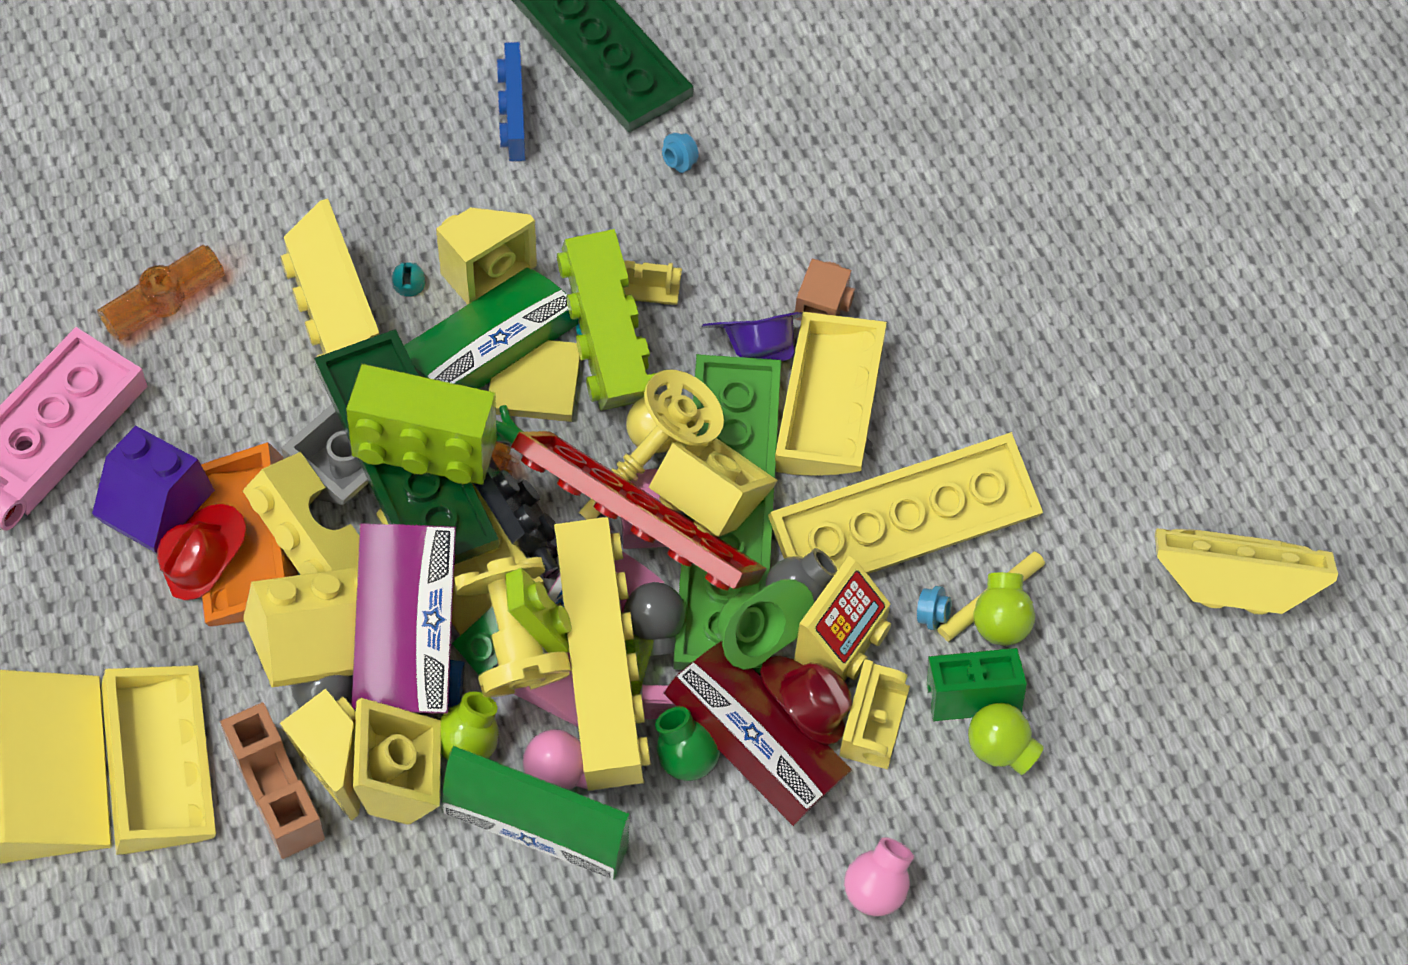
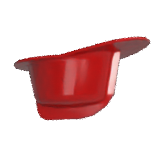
M223 503L209 505L197 511L185 524L173 527L162 537L157 549V560L173 597L187 601L198 599L208 593L239 552L245 540L247 526L243 515L235 507Z

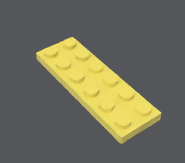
M1011 432L772 511L768 517L784 559L791 556L805 557L814 548H817L829 556L837 570H839L847 557L850 556L860 564L867 574L1038 517L1043 511Z

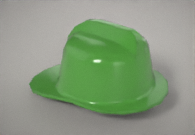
M784 579L766 586L757 593H742L729 599L721 610L718 625L714 628L716 637L722 641L725 657L733 666L741 669L755 668L765 662L770 656L798 637L799 624L814 604L813 595L804 583L795 579Z

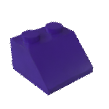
M135 425L105 458L92 514L105 525L157 554L159 543L166 532L177 525L184 524L215 490L197 458Z

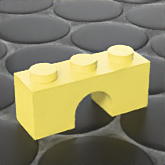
M298 452L263 468L245 487L243 493L300 575L358 567L359 534L352 524L338 530H331L318 524L312 517L309 505L326 487L303 454Z

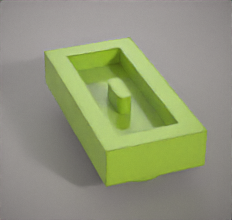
M522 567L506 573L508 612L548 653H568L567 633L571 631L572 627L566 609L561 605L557 606L548 596L543 584L535 582Z

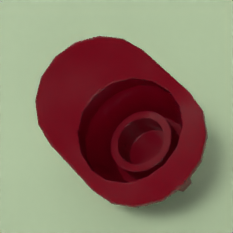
M783 656L769 657L762 663L760 673L764 685L805 736L823 745L835 744L843 737L845 730L843 719L852 707V700L846 682L838 673L819 663L810 662L802 665L791 658Z

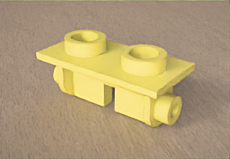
M624 260L629 278V286L624 288L625 295L631 294L635 301L677 305L682 268L673 267V263L668 265L652 263L635 264L634 261Z

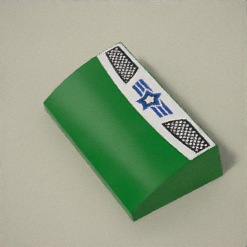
M526 267L405 344L404 347L420 377L480 389L488 384L491 378L546 341H554L578 324V318L572 320L570 317L566 299L567 293L542 274Z
M453 746L449 754L443 786L442 809L444 814L615 880L629 848V813Z

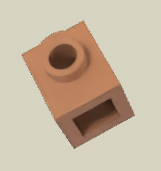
M812 258L796 297L795 312L839 316L841 311L849 312L855 294V288L849 287L851 270L843 268L834 262H823Z

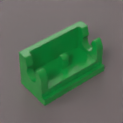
M1018 648L928 656L927 691L932 693L931 714L933 722L973 718L980 709L994 703L1009 704L1022 712L1027 683Z

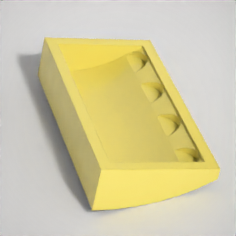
M803 312L775 453L776 472L791 475H838L862 470L887 322Z
M198 665L105 669L101 687L116 855L196 843L215 838L216 830Z

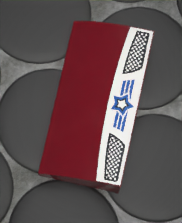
M722 641L711 647L677 674L663 692L676 707H685L689 710L694 721L702 725L710 733L718 750L792 826L852 771L829 745L814 742L799 730L789 714L770 694L762 681V677L753 668L741 669L733 666L725 657Z

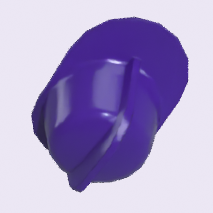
M788 313L756 321L702 324V327L724 328L738 357L785 361L791 359L795 353L793 319L801 317L803 313Z

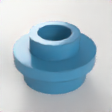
M672 133L667 135L663 141V159L669 167L675 168L679 173L689 171L693 164L698 161V148L690 135L686 133Z
M944 587L924 588L920 594L917 606V621L921 624H927L929 630L936 631L940 622L947 623L950 617L952 600L951 597L946 596Z

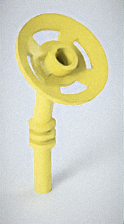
M663 370L656 373L645 387L644 399L647 410L657 426L631 455L625 454L623 456L624 462H617V470L614 468L611 470L629 482L631 480L636 482L638 479L637 473L643 474L645 472L643 466L669 437L694 446L706 445L715 440L723 428V411L714 393L702 381L679 370ZM667 385V390L663 391L655 400L654 393L656 389ZM682 389L692 393L702 403L704 408L697 409L692 399L681 395ZM670 398L671 403L665 407L663 405L664 400ZM689 421H695L693 427L688 428L686 426ZM704 423H709L705 434L697 437L694 435L702 428ZM590 499L578 512L586 520L595 519L601 514L593 507L596 502L593 499Z

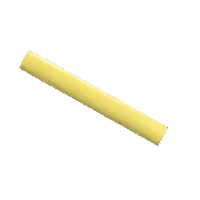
M1034 551L1008 572L1022 574L1024 582L1045 565V561L1039 553ZM980 595L948 619L947 623H943L938 627V633L947 642H950L974 622L973 613L976 601Z

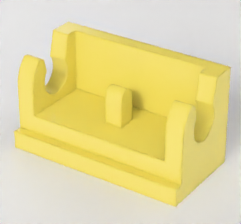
M864 659L842 739L840 757L888 770L910 687L905 684L907 674Z

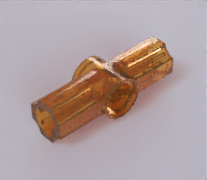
M202 244L168 266L154 265L147 268L142 273L138 285L97 309L98 316L111 336L120 342L158 317L164 318L175 315L181 309L183 301L225 276L224 268L208 245Z

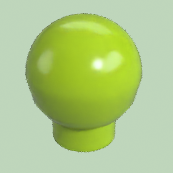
M1009 572L989 573L987 590L976 601L973 613L975 626L984 639L995 645L1010 646L1017 644L1030 634L1036 618L1033 602L1029 595L1023 591V575Z
M468 692L463 696L460 704L450 707L448 712L444 713L439 719L441 720V754L446 760H448L453 746L487 759L492 756L497 748L499 728L495 720L498 706L491 697H484L481 692Z
M1005 703L987 705L980 709L970 722L968 729L969 745L977 758L992 766L1005 767L1009 765L1020 775H1023L1034 765L1044 749L1043 745L1031 737L1032 730L1029 721L1019 709Z

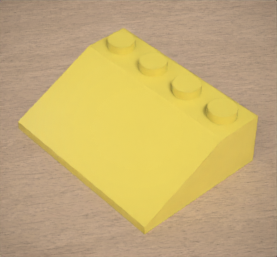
M0 670V864L111 848L100 677L93 675Z

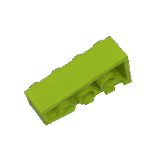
M611 229L565 239L561 248L562 252L557 253V263L561 278L568 277L572 293L566 295L570 317L572 320L577 318L579 320L582 335L576 336L581 361L588 360L592 375L586 377L589 398L591 402L598 401L600 411L634 404L644 397L645 387L655 373L647 375L646 370L649 369L648 357H650L646 338H642V336L636 337L634 329L639 328V313L633 296L631 294L625 295L624 288L629 286V278L616 231Z

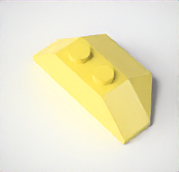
M1156 529L1155 531L1157 558L1191 600L1201 603L1206 607L1222 608L1227 606L1242 608L1254 614H1266L1268 612L1283 614L1337 581L1338 571L1333 552L1324 550L1313 551L1305 546L1282 541L1195 529Z

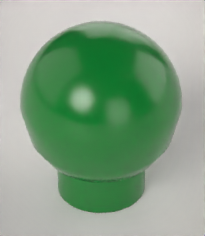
M685 707L670 708L658 717L655 724L656 730L659 733L656 749L659 763L664 771L673 778L682 781H695L707 776L715 768L720 757V751L710 733L702 725L694 721L689 710Z

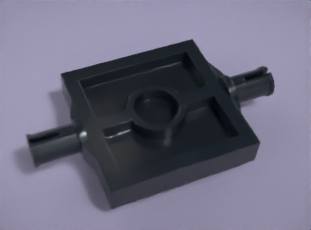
M491 457L483 485L477 483L475 485L511 544L528 552L530 558H542L545 569L543 573L544 578L550 579L560 572V568L554 559L558 557L554 526L556 522L548 514H543L537 502L540 500V497L535 488L527 480L519 481L513 478L507 471L499 470Z

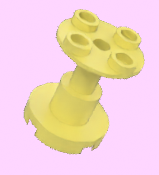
M514 557L501 558L487 564L489 572L482 574L470 572L453 578L455 591L458 596L490 594L499 631L492 634L491 638L499 666L482 673L478 677L484 697L516 694L515 689L528 686L532 690L554 683L570 675L572 670L567 653L553 652L544 654L542 646L508 612L505 574L522 567L532 579H535L545 572L541 557L525 559L518 563H515Z

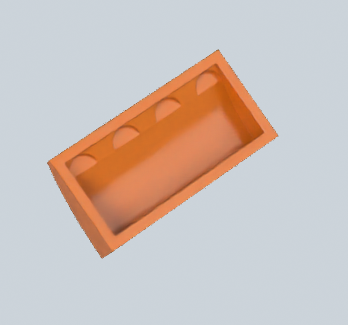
M269 442L201 464L215 491L195 513L209 505L223 503L235 507L243 515L247 526L245 540L239 552L224 570L214 587L202 596L204 620L208 626L244 622L243 617L252 581L298 575V571L289 557L279 547L275 537L259 514L252 508L248 498L243 493L245 487L263 468L284 459Z

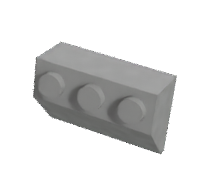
M332 404L281 447L284 459L301 452L326 488L316 497L317 500L344 505L369 483L358 458L352 456L351 443Z

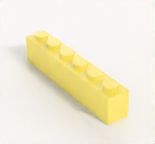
M608 517L554 524L564 608L570 617L572 627L567 635L587 789L592 791L644 783L642 766L651 765L647 737L638 738L636 724L644 723L645 718L642 696H632L631 682L639 681L636 653L627 654L625 640L634 639L631 614L630 612L621 613L620 600L629 599L625 572L616 573L615 560L623 559L620 532L611 534Z

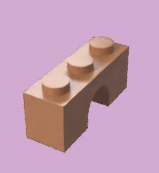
M264 702L221 720L220 723L226 742L281 859L283 860L324 841L325 837L320 818L301 779L298 780L294 773L282 739Z

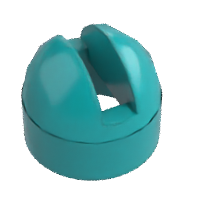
M402 262L395 267L392 273V286L399 295L411 297L423 291L426 281H424L425 274L417 263ZM411 272V284H403L405 273Z

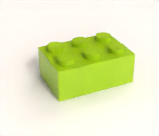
M365 364L361 365L346 409L353 457H357L369 464L378 465L385 463L403 467L414 474L431 473L445 476L451 481L460 484L472 482L483 485L497 440L495 392Z

